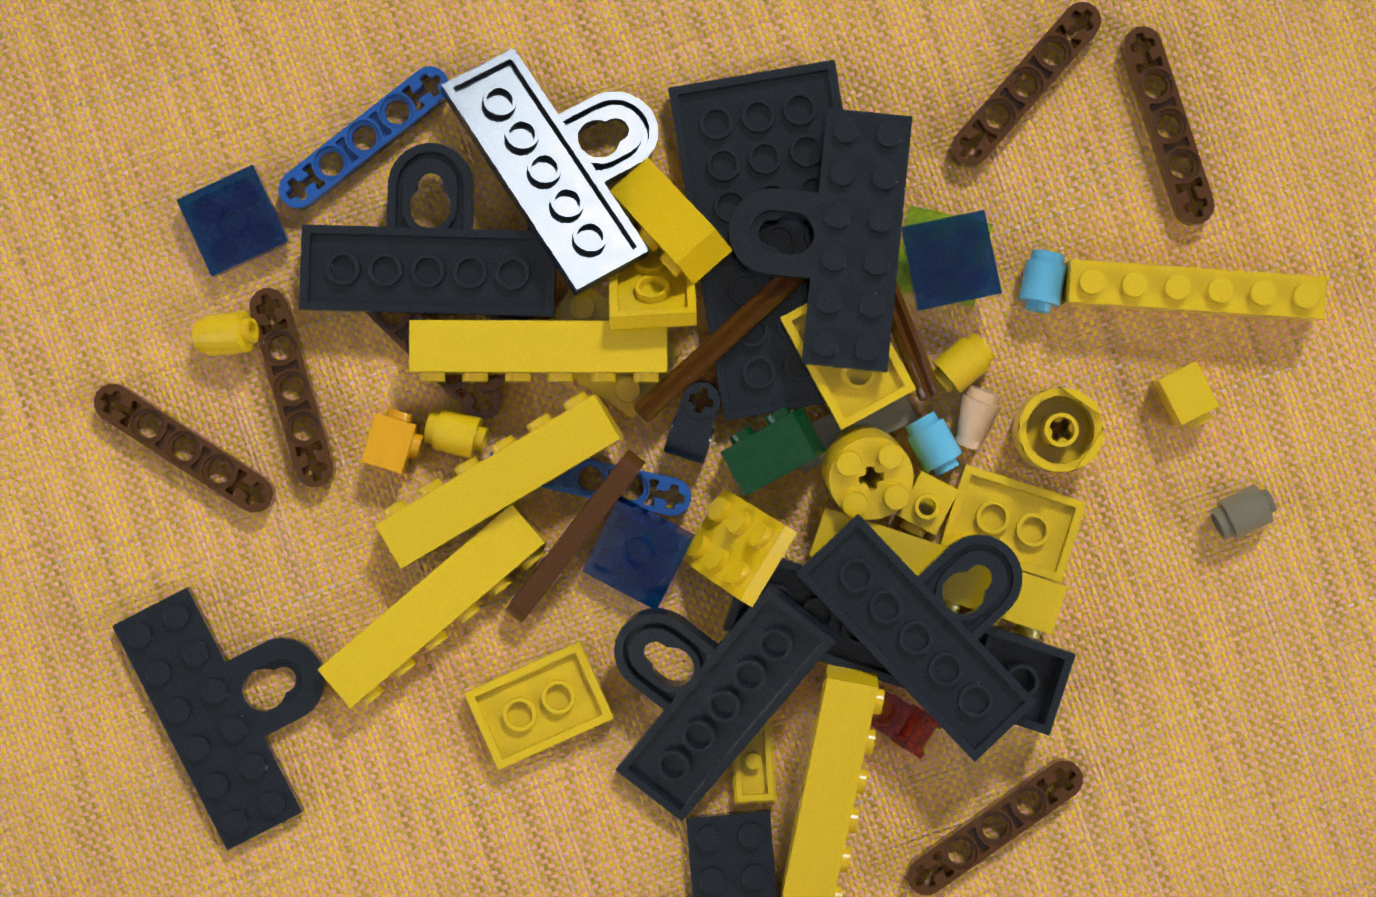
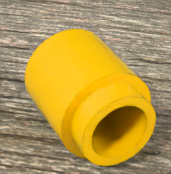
M244 310L205 315L201 320L195 321L192 327V340L195 349L200 354L206 353L210 357L250 352L259 338V328L256 320L251 318L249 313Z
M973 332L967 338L962 336L938 356L932 364L936 368L934 374L940 387L947 393L954 389L960 394L990 369L989 363L996 357L987 344Z
M442 409L441 412L432 410L424 431V443L432 444L435 450L471 459L475 457L477 452H484L488 441L489 428L483 427L484 421L480 417L448 409Z

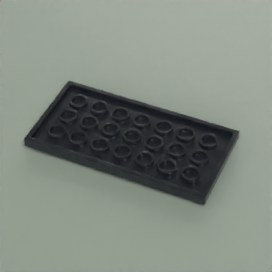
M835 60L668 88L686 198L713 225L729 246L731 216L737 205L748 195L770 188L818 193L827 108L843 109ZM795 214L785 215L777 221H766L760 226L758 231L763 243L775 246L781 253L789 255L802 253L812 243L814 238L810 223L804 217ZM733 251L706 273L700 281L710 336L775 276L761 275L747 269L738 261ZM805 280L714 363L724 421L774 413L787 406L788 410H793L801 407L826 404L806 366L801 365L802 359L780 320V317L807 303L809 280Z

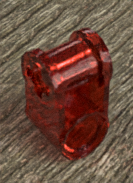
M879 687V689L885 690L884 698L891 700L892 710L883 719H877L872 716L871 725L890 737L900 747L922 759L925 754L923 748L935 729H941L942 727L921 707L914 703L910 704L886 688Z

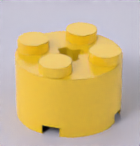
M1065 387L1045 389L1028 397L1017 410L1013 421L1012 439L1021 457L1031 466L1045 472L1064 473L1074 471L1090 463L1102 446L1104 430L1101 413L1096 403L1079 390ZM1063 421L1062 430L1066 433L1065 438L1052 439L1053 430L1049 427L1050 424Z
M869 425L854 426L840 432L828 450H826L827 452L824 453L821 461L823 482L837 505L848 516L854 517L856 514H859L864 520L881 519L906 506L913 487L914 472L908 455L898 442L888 433ZM872 466L874 471H871L868 477L862 478L861 476L866 475V468Z

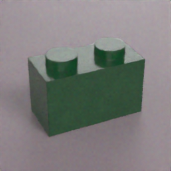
M787 406L764 418L768 426L754 433L752 427L749 426L729 437L732 446L721 451V454L744 496L751 494L827 452L802 407L790 413Z

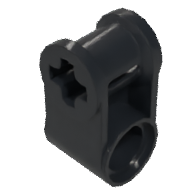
M697 381L686 388L677 416H674L663 452L704 465L715 429L713 425L720 406L719 391L712 383ZM704 388L708 390V398L714 400L712 407L705 406L701 412L695 410V402L689 400L691 393L698 394L700 389Z

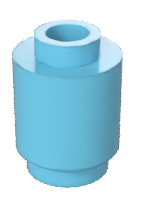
M1032 250L1031 258L1025 261L1018 296L1020 301L1026 302V310L1050 314L1051 307H1060L1067 273V266L1064 265L1065 255L1047 250Z
M935 411L905 427L909 434V437L906 439L925 473L934 470L938 477L959 465L955 457L962 454V451L944 419L939 420Z

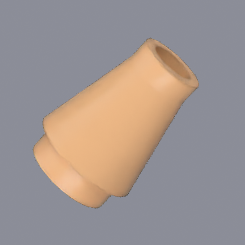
M969 385L967 393H962L958 429L955 438L957 444L974 450L979 449L982 439L1002 408L999 405L1000 394L976 385Z

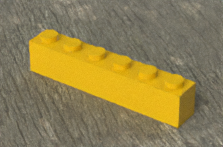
M1071 259L1064 263L1067 266V273L1061 305L1304 322L1325 319L1327 276Z
M409 320V372L420 374V382H445L446 374H463L462 382H488V375L505 374V382L515 383L531 382V375H548V382L553 383L573 382V375H591V382L614 383L616 382V375H633V382L658 383L659 375H667L668 327L611 330L610 321Z
M585 391L579 393L563 403L566 411L551 419L550 415L546 413L526 425L530 432L516 441L512 435H509L492 445L490 449L493 455L480 463L475 456L454 468L457 476L443 484L441 479L438 478L420 488L418 492L421 498L408 506L403 499L382 511L385 519L375 526L399 567L402 569L624 438L599 394H594L588 398Z
M515 503L511 504L323 664L318 671L349 708H352L358 702H361L364 707L368 706L384 692L379 684L391 674L397 680L417 664L412 659V656L423 647L430 653L448 637L444 629L453 621L457 620L463 625L481 609L476 602L487 592L494 598L513 582L508 575L521 564L527 570L544 556L545 553L540 547L547 542L546 539Z
M823 506L808 555L813 556L853 517ZM865 520L916 575L946 548V546ZM977 565L970 568L967 572H958L950 576L944 583L942 590L943 601L947 608L956 613L959 612L960 606L973 610L983 602L984 590L991 583L992 578L988 568ZM1022 572V587L1016 602L993 625L999 626L1000 620L1004 619L1016 623L1014 631L1035 639H1039L1041 632L1052 635L1068 587Z
M829 664L826 666L779 897H842L843 887L837 886L840 872L847 873L851 848L845 847L848 833H856L860 811L858 808H853L856 794H864L868 776V769L862 768L864 754L872 755L876 739V729H870L873 714H881L885 690L878 687L877 673Z

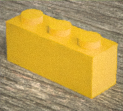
M648 157L610 190L620 203L619 206L633 227L638 223L642 228L637 233L648 248L654 253L660 247L664 252L659 259L675 277L683 272L695 284L732 251L713 225Z

